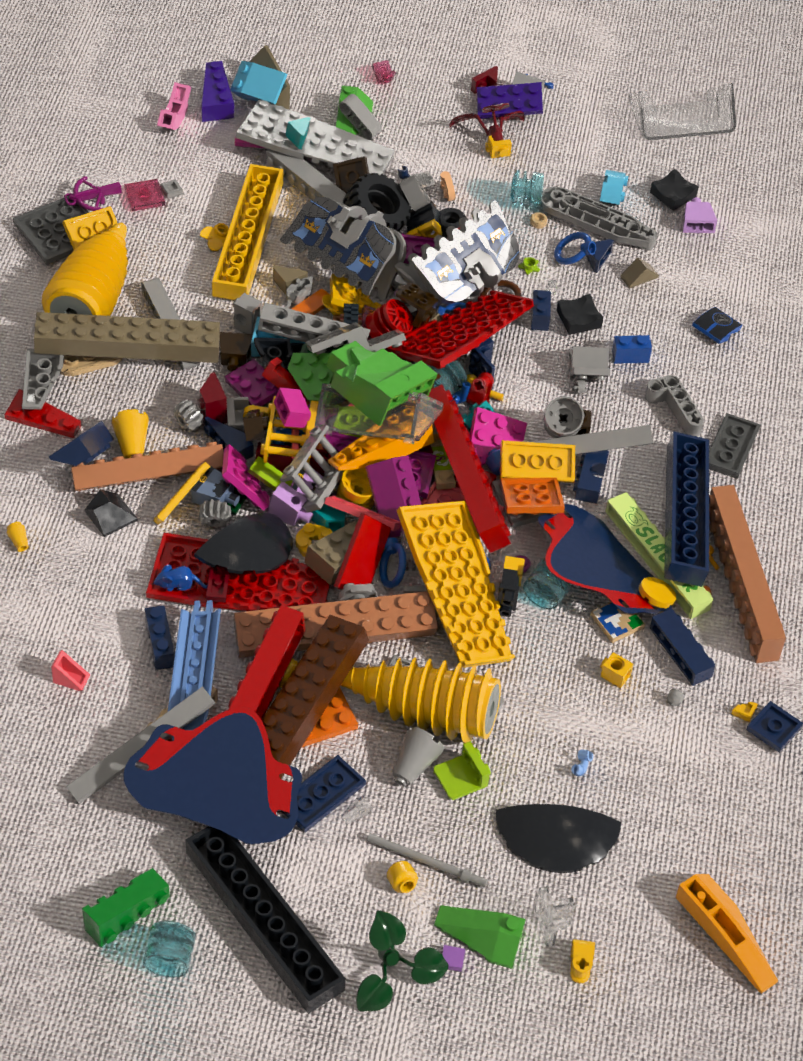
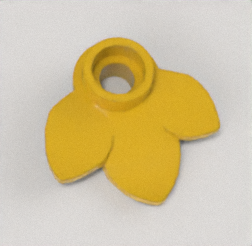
M218 223L214 227L207 226L200 232V237L208 240L207 245L211 251H218L224 246L229 227L224 223Z

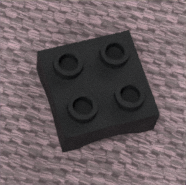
M674 169L661 180L652 182L650 193L674 211L697 197L699 187L686 181L679 171Z
M591 294L584 295L575 300H558L556 311L569 335L602 328L603 316L596 309Z

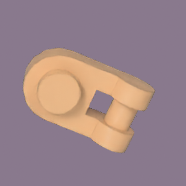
M444 171L440 174V188L443 190L444 199L447 198V201H455V190L449 172Z

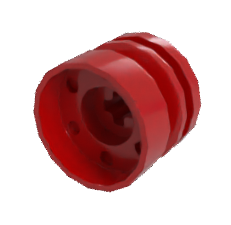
M397 299L388 300L380 308L370 312L365 321L366 328L370 329L369 335L372 339L396 329L403 332L404 335L413 329L412 314L405 304Z

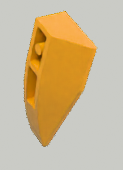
M406 410L395 417L388 418L381 426H375L328 459V463L338 471L356 470L387 459L407 456L434 443L432 423L413 410Z
M695 874L679 884L675 898L754 987L762 994L775 985L778 979L737 905L709 874Z

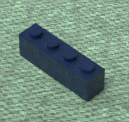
M672 608L653 616L650 630L690 684L694 686L712 678L715 669L713 659L708 657L703 646L696 641L691 630L687 629L682 622L681 617Z

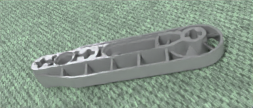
M562 187L546 188L540 196V207L546 213L607 239H612L614 242L633 245L643 250H652L656 244L657 233L653 228L644 225L631 215Z

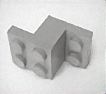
M579 346L569 348V356H571L570 376H574V379L585 380L587 377H592V380L603 381L606 377L610 376V369L608 368L609 348Z

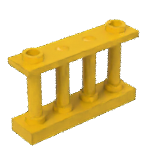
M274 396L273 403H269L268 407L270 420L266 441L261 444L260 455H264L263 463H267L269 454L292 457L297 455L301 448L297 450L270 446L271 440L299 443L300 446H303L310 436V431L316 426L318 401H311L309 408L311 417L307 421L305 428L286 427L281 420L275 419L278 411L274 404L276 398ZM281 427L303 430L306 434L296 436L273 433V428Z

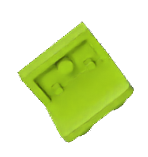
M471 741L463 744L461 756L434 766L433 770L450 800H456L488 787L489 776L491 775L489 766L483 763L479 749L477 747L474 748Z

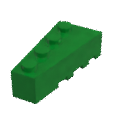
M153 868L132 879L128 887L120 886L116 888L113 895L109 898L102 896L97 899L98 904L90 907L87 905L83 907L85 931L100 947L106 943L113 942L118 934L124 930H129L134 925V922L141 917L144 918L149 915L151 910L158 904L162 905L167 901L170 896L169 885Z

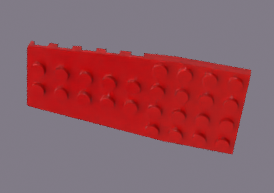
M491 290L490 295L479 296L478 302L469 301L466 303V308L461 309L457 307L453 309L454 314L450 316L448 313H445L441 316V321L437 322L434 319L426 325L414 329L405 335L406 340L402 341V345L395 348L390 346L385 348V350L393 352L399 358L406 359V361H423L426 365L434 366V368H444L445 365L467 354L473 348L479 347L482 342L534 306L533 299Z
M164 532L146 591V598L194 605L195 601H200L201 607H206L207 589L200 586L195 580L192 582L191 589L179 591L177 588L167 591V587L162 588L155 585L154 580L166 565H171L172 569L186 566L205 585H208L210 566L195 558L194 553L209 539ZM292 558V560H287L277 569L266 573L256 574L255 570L244 571L243 574L230 573L226 603L213 602V608L255 611L280 608L281 605L290 607L326 603L330 585L307 564L300 563L299 559Z

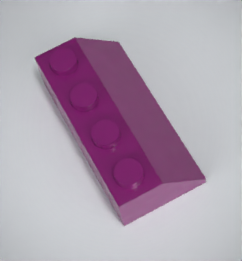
M408 455L387 459L365 467L377 513L400 521L396 511L399 507L421 505ZM402 525L399 530H391L388 537H405Z

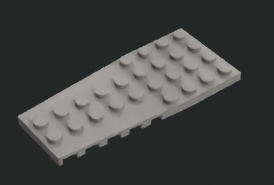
M265 100L257 101L236 132V138L296 158L303 159L306 156L312 158V162L317 164L320 161L329 163L328 167L333 168L334 163L365 156L367 157L370 174L378 173V175H384L395 154V150L319 121L312 116H306L298 111H292ZM310 117L309 130L301 150L285 136L288 121Z

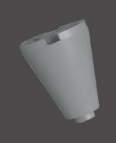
M409 727L393 771L394 781L401 786L411 785L443 753V744L440 741L436 743L432 740L434 736L431 733L418 727H414L413 730Z

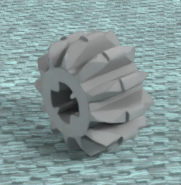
M191 400L181 401L173 409L174 417L177 419L176 422L186 431H195L204 422L201 410Z
M211 499V501H204L199 508L200 522L204 523V526H210L211 528L216 527L219 529V527H226V524H229L231 520V506L227 505V502H220V500L215 501Z

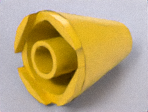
M128 409L118 412L115 418L114 415L112 416L111 424L124 459L131 458L133 454H144L149 417L145 412L141 414L136 409Z

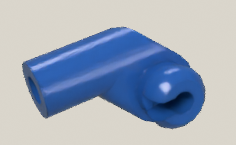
M463 382L461 390L452 394L456 404L467 400L471 383Z

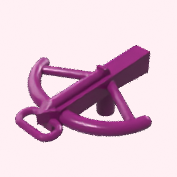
M84 176L76 182L73 194H65L64 199L67 205L72 206L78 203L87 210L96 211L102 209L98 206L105 203V196L122 193L119 182L99 187L86 181L88 177ZM82 183L93 188L78 192L79 186ZM67 196H69V199L72 200L73 203H69ZM97 198L95 207L87 205L83 202L85 200Z

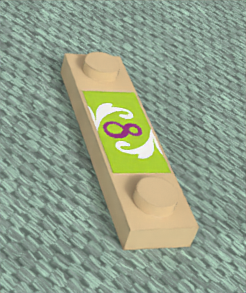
M433 434L434 443L430 445L433 454L436 455L433 469L437 490L455 488L456 482L450 461L439 434Z

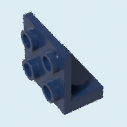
M490 337L482 342L479 347L471 350L469 371L477 377L483 372H488L494 379L495 366L491 363L494 341Z

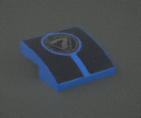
M713 307L698 317L692 326L720 344L728 341L731 334L740 331L742 324L717 307Z

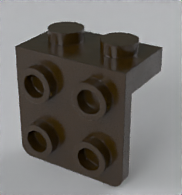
M407 283L396 292V297L418 309L412 323L413 326L419 328L422 324L426 325L429 319L434 318L437 312L435 308L439 299L435 298L432 293L423 291L414 283Z

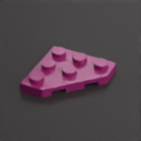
M480 407L475 408L469 438L474 444L475 452L482 463L481 466L486 463V458L491 450L500 449V442L502 440L522 442L525 438L527 423Z
M229 444L224 448L223 479L227 483L233 484L241 495H246L254 506L265 510L269 507V495L266 491H261L260 481L248 473V467L245 464L247 461L244 456Z

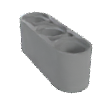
M350 94L339 104L341 112L363 138L372 140L381 132L382 126L355 94Z

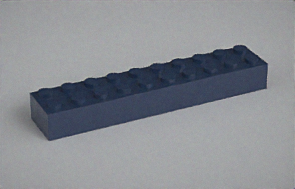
M673 431L667 445L664 578L702 587L709 573V439Z

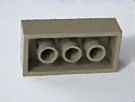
M358 519L310 544L307 548L304 563L329 585L335 584Z

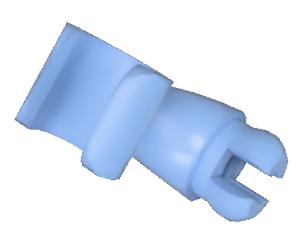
M579 750L578 759L581 763L572 766V773L576 776L584 775L589 761L593 760L594 754L588 750Z

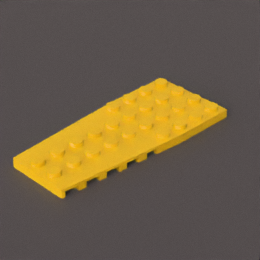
M466 501L399 507L396 511L415 564L459 663L461 662L462 668L512 661L515 655L510 652L509 644L511 641L509 636L506 637L503 628L506 625L505 620L501 619L499 614L500 603L495 600L494 592L496 590L494 583H490L489 580L491 573Z

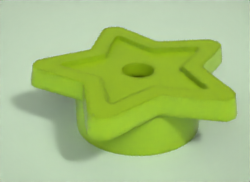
M532 257L524 258L523 263L518 265V268L525 270L527 275L531 272L540 271L537 266L539 261Z

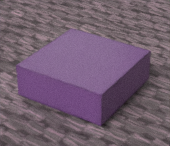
M444 945L442 955L449 964V970L462 972L466 949Z

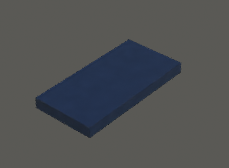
M339 755L335 756L301 783L297 795L298 819L296 825L306 833L364 787L366 780ZM282 811L288 818L290 817L289 813Z

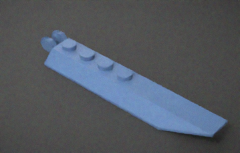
M207 600L206 611H200V601H195L192 613L181 609L168 711L202 686L211 696L221 609L213 612L212 600ZM209 709L182 729L193 730L205 723Z

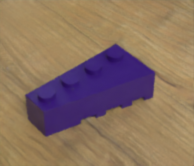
M222 61L206 62L202 97V122L234 118V101Z

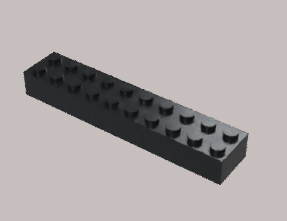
M208 826L185 840L186 854L308 1014L345 991L346 978L238 839Z

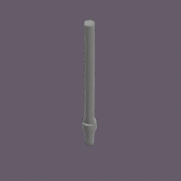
M370 833L368 835V842L457 876L463 882H472L482 887L487 885L488 879L473 874L471 870L457 868Z

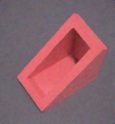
M63 650L59 651L51 666L53 683L74 690L82 691L90 676L86 670Z

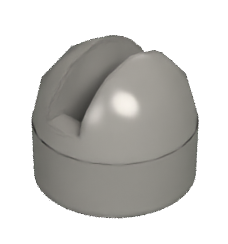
M575 379L573 383L574 392L576 394L586 392L588 389L585 387L587 382L583 379Z
M671 689L667 695V701L671 706H679L685 698V695L676 689Z

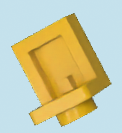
M492 135L488 136L485 149L486 152H489L491 159L511 155L512 143L510 139L494 141Z

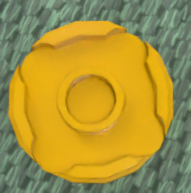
M646 577L641 581L639 592L643 598L649 599L648 602L651 605L665 609L669 608L676 601L674 589L663 580Z

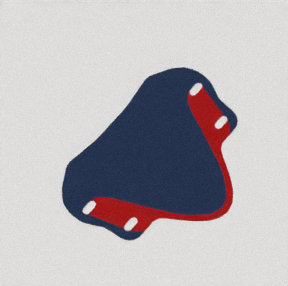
M564 504V510L572 518H568L564 513H548L538 517L539 524L552 538L545 561L550 572L556 577L573 585L603 593L619 610L625 613L645 612L657 615L672 608L671 605L669 608H658L656 610L648 603L649 599L641 596L639 592L641 581L646 577L654 576L629 553L601 519L582 508L570 504ZM545 521H549L555 529H551ZM619 599H622L629 608H625L619 602Z
M237 707L228 709L193 730H184L168 724L160 725L153 731L145 746L130 757L124 769V783L129 793L142 807L175 814L216 828L246 844H260L279 840L292 831L298 819L297 795L302 782V774L297 768L278 762L273 758L264 724L257 713L249 708ZM162 733L174 736V740L168 741L162 739L160 735ZM135 763H145L149 765V769L143 770L137 768L135 766ZM283 773L292 776L294 779L292 782L280 779L279 776ZM282 810L290 814V817L288 819L276 815V811Z

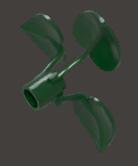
M381 910L376 911L369 932V940L371 945L378 950V956L383 961L381 963L383 978L381 980L378 975L371 974L361 982L356 996V1006L360 1012L378 1011L384 1009L391 1002L393 989L388 983H385L387 980V966H394L399 961H402L408 966L413 967L411 977L420 984L434 983L442 978L448 970L449 964L443 955L431 947L419 950L414 957V963L403 958L394 945L404 942L406 938L405 926L397 917Z

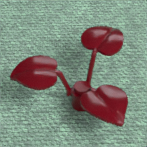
M509 103L489 105L482 109V113L492 112L494 125L490 126L489 130H487L478 114L474 113L463 114L453 118L449 127L461 121L476 118L486 132V136L492 135L494 141L504 140L502 135L503 121H524V113L522 111H515L497 118L499 125H497L495 111L506 109L510 105Z

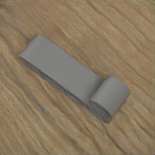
M430 172L417 173L400 182L401 189L414 211L430 203V198L425 190L435 184Z
M667 375L650 380L647 384L645 399L650 403L666 401L685 434L699 437L704 419L679 378L674 375Z

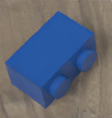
M650 335L614 336L612 346L614 364L649 363L652 351Z

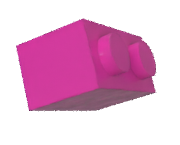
M279 388L274 404L283 425L286 427L305 428L307 421L310 420L311 411L306 404L301 390Z

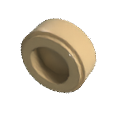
M540 212L531 215L530 224L534 228H544L547 225V216Z

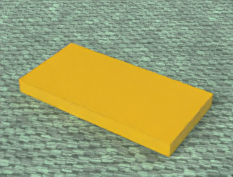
M502 440L500 442V479L557 478L558 482L574 483L575 445Z

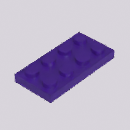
M542 82L477 87L478 116L480 119L493 118L492 112L482 113V109L486 106L500 103H509L510 106L506 109L495 111L496 118L515 111H522L524 115L543 114Z

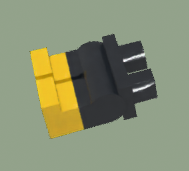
M431 200L429 204L417 211L411 209L410 219L406 223V234L434 238L437 235L442 236L441 213Z
M505 556L502 582L499 586L497 600L501 607L500 616L511 617V612L516 611L525 561L523 558Z

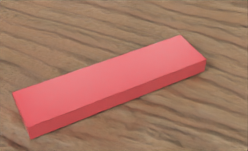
M336 496L327 497L324 503L356 517H359L361 513L366 514L389 526L392 531L399 530L401 526L400 521Z

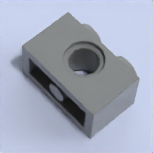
M243 293L233 304L234 328L245 334H253L257 316L260 317L262 313V301Z

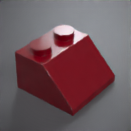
M213 372L199 390L200 398L197 399L201 410L200 412L203 414L204 424L205 417H210L224 424L227 423V397L215 372Z

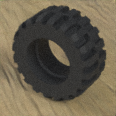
M368 173L360 176L347 191L343 200V204L349 207L361 206L366 210L367 215L378 212L370 201L375 202L384 211L383 218L386 222V227L398 232L410 219L411 206L400 184L395 183L394 179L387 178L383 174Z

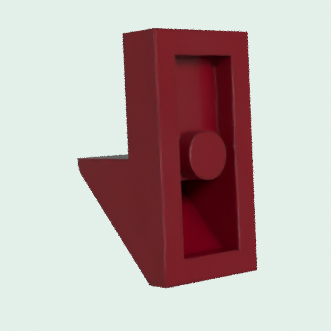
M494 66L473 77L471 91L476 94L477 87L497 86L498 67Z

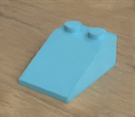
M241 61L230 91L245 100H265L276 105L288 74L253 62Z

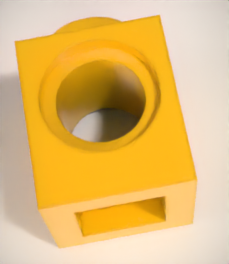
M613 652L609 658L605 657L602 661L600 677L621 688L631 676L633 663Z

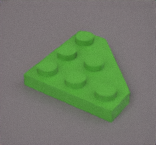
M330 353L292 354L288 370L310 403L311 401H318V404L328 403L332 391L330 385L334 372L326 367Z

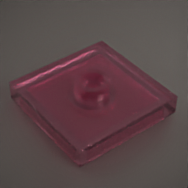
M158 179L124 184L132 211L166 206Z

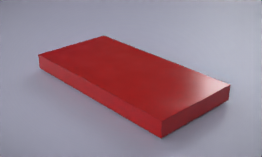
M360 514L334 587L343 590V586L348 583L355 585L372 583L391 531L389 526L366 514Z

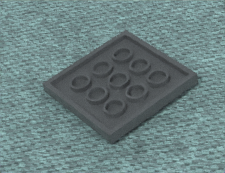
M67 196L69 203H73V201L69 199V196ZM62 198L14 217L13 223L44 263L48 265L69 256L74 251L62 222L89 212L78 203L72 206L67 205L65 199Z

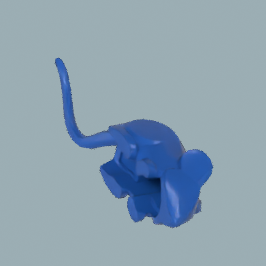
M166 565L154 580L155 585L162 588L167 587V591H172L174 588H177L179 591L191 589L193 580L203 588L207 589L208 587L186 566L172 569L171 565Z

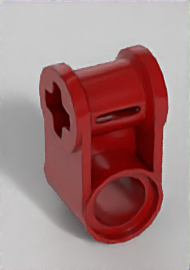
M483 372L472 381L466 400L467 403L472 405L477 403L479 405L485 400L489 402L494 383L493 376L490 373Z

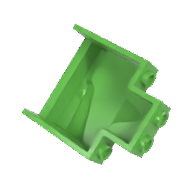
M356 341L333 350L328 356L329 360L326 365L327 368L334 372L330 386L378 426L382 425L387 411L416 396L423 403L426 402L438 375L423 361L412 364L400 359L393 352H387L383 348L376 352L366 350Z

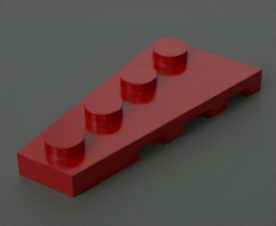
M21 389L18 390L4 414L6 420L70 438H75L81 427V420L46 402L41 410L22 409L23 390Z

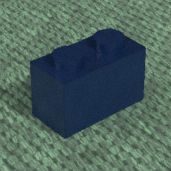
M533 290L532 299L534 306L531 308V330L549 331L551 291Z

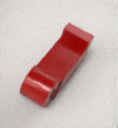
M278 357L271 360L262 373V376L277 388L301 390L293 376L280 366L283 361ZM301 390V393H302L303 397L305 398V401H308L307 398H306V396L304 395V393H303L302 390Z

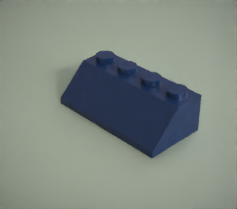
M101 421L50 455L49 458L53 461L74 466L80 463L86 465L110 448L111 445L109 443L114 438Z

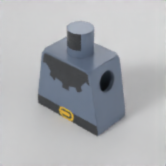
M212 466L191 490L192 502L198 505L203 504L206 500L211 501L213 499L236 506L240 500V496L234 493V485L227 483L223 479L222 473Z

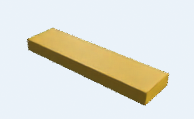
M205 462L194 471L155 516L153 521L157 525L166 519L211 466Z

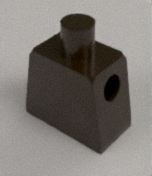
M220 332L221 364L227 366L229 371L232 372L248 363L251 356L253 334Z

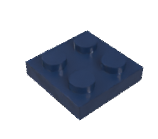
M770 701L748 724L746 730L780 753L802 729L803 722Z

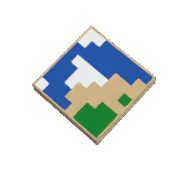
M619 599V602L625 608H629L622 599ZM613 602L591 611L590 614L611 643L645 628V623L637 613H625L619 610Z

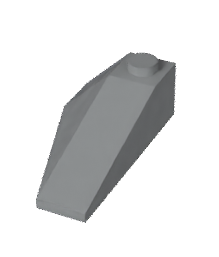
M27 349L22 409H42L63 368L64 355L35 354L34 349Z

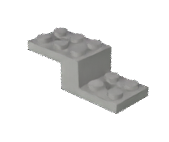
M355 322L309 340L305 344L309 351L312 353L316 352V354L324 353L327 351L326 348L330 346L335 348L354 341L366 350L376 352L390 346L392 348L398 347L403 344L402 341H405L406 337L403 332L396 329L367 341L363 327Z

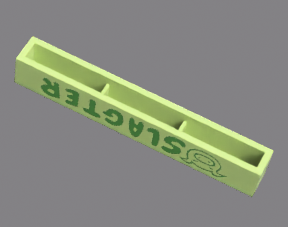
M625 492L609 499L605 511L658 579L663 580L674 589L677 603L689 618L693 619L710 611L713 598L711 593L706 591L703 586H695L664 578L665 537L659 533L656 525L650 522L646 513L638 507L634 498H631Z

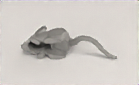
M312 276L303 279L298 278L296 284H291L287 288V306L285 308H289L291 304L297 305L305 300L306 296L307 298L311 296Z

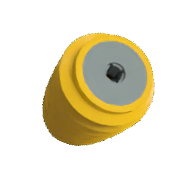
M117 223L106 232H102L84 241L66 258L43 291L42 306L44 312L110 316L112 314L127 274L128 259L125 242L127 227L124 223Z
M416 657L412 660L410 666H403L401 658H399L395 666H387L385 660H383L381 666L370 667V664H368L367 667H352L341 684L342 687L352 690L354 694L364 696L367 704L373 701L376 702L379 713H384L389 709L390 717L393 721L398 720L403 715V720L407 727L412 726L416 720L418 727L425 731L432 725V731L435 736H440L446 729L447 736L451 741L461 733L463 743L472 741L474 737L488 739L495 724L501 695L500 679L492 678L491 668L486 671L484 676L478 675L476 665L472 667L469 673L463 672L461 662L458 663L454 670H448L446 660L443 661L440 668H433L431 658L424 667H418Z

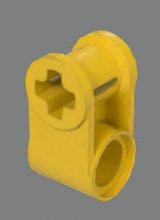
M578 939L572 940L570 977L576 983H585L589 980L594 958L595 942Z

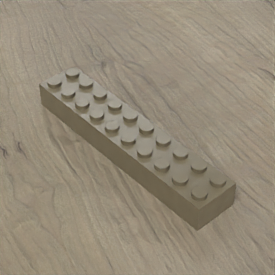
M37 312L34 332V353L218 363L220 322Z

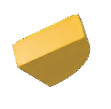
M754 702L738 704L733 708L731 714L750 722L758 704Z

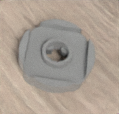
M348 583L343 586L344 589L340 591L337 599L338 601L371 598L377 597V593L373 584L355 585Z

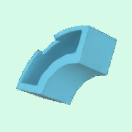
M606 170L600 202L620 205V202H624L625 192L622 191L623 186H627L629 176H625L626 173Z

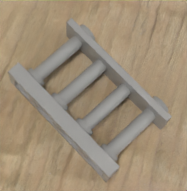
M328 425L316 426L310 431V436L291 464L284 469V474L280 478L281 482L293 480L306 495L307 502L303 508L307 513L321 509L326 498L329 497L345 471H338L332 465L330 466L315 449L320 442L331 457L338 453L324 437L329 429ZM310 455L325 471L322 479L308 464L307 460ZM301 468L316 484L314 492L298 475Z

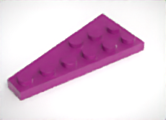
M328 430L325 438L337 452H340L359 438ZM415 451L408 456L419 496L427 499L436 455Z

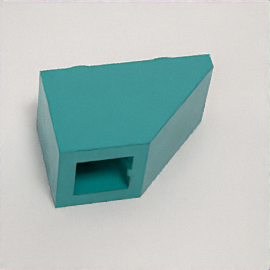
M323 504L321 509L312 511L313 517L311 520L316 525L329 528L332 532L345 526V512Z

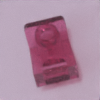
M388 60L372 64L378 83H389L393 80L396 72L391 70Z

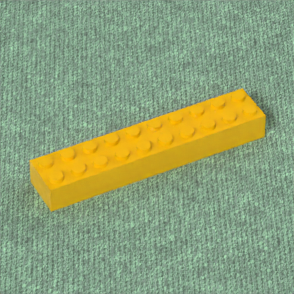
M250 164L213 276V297L236 300L243 293L249 295L282 190L283 169Z

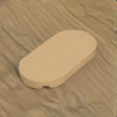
M64 355L63 368L60 374L65 376L81 375L114 366L121 362L123 358Z

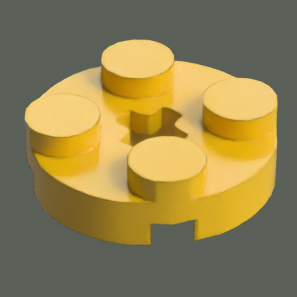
M306 523L296 535V548H298L299 553L303 557H306L307 548L312 544V540H320L333 532L324 526Z

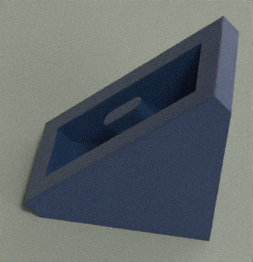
M608 239L595 242V254L586 255L595 273H598L612 253L614 240Z

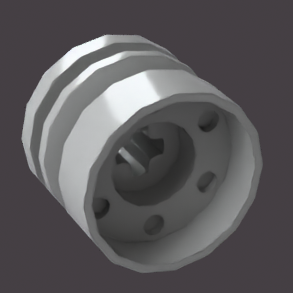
M562 396L555 398L546 408L543 418L544 429L553 438L576 435L583 424V408L572 397ZM564 417H565V418H566V423H565V422L560 423V422H559L560 418H564Z

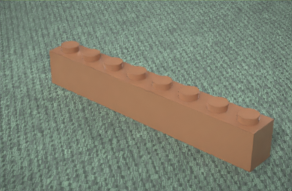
M217 442L206 443V447L190 445L187 446L186 450H180L178 447L168 449L169 452L161 453V450L150 452L148 456H143L142 453L131 455V458L128 459L119 456L112 458L113 461L105 462V459L93 461L94 464L90 465L80 463L75 467H71L74 491L191 474L205 462L215 469H222L223 446L222 444L217 445Z

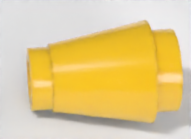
M14 522L8 525L7 535L19 552L27 550L29 546L25 526L21 522Z

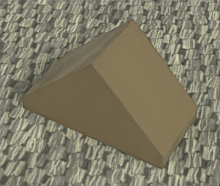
M638 257L621 274V279L629 288L659 278L658 273L653 267Z
M278 265L273 266V280L285 295L287 288L291 284H296L298 278L308 277V271Z

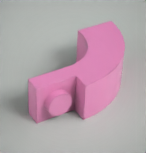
M174 82L168 106L165 110L161 109L157 126L176 130L181 125L189 106L187 102L191 86Z

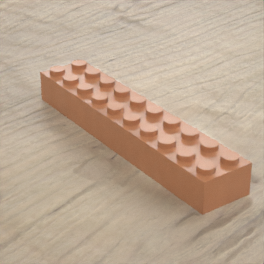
M734 485L712 487L709 495V529L714 534V544L719 549V560L724 565V575L729 580V590L734 595V605L739 610V620L745 628V639L749 640L750 654L754 656L756 663L779 661L786 636Z
M428 591L289 607L304 613L306 632L296 651L308 649L329 615L363 626L369 638L368 643L434 636L438 629L434 604ZM279 608L234 613L233 621L238 658L254 656L258 644L261 645L264 640L263 634L267 627L270 628L272 624L273 613L278 611Z

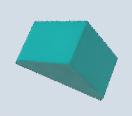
M310 117L288 121L285 136L301 150L309 130Z

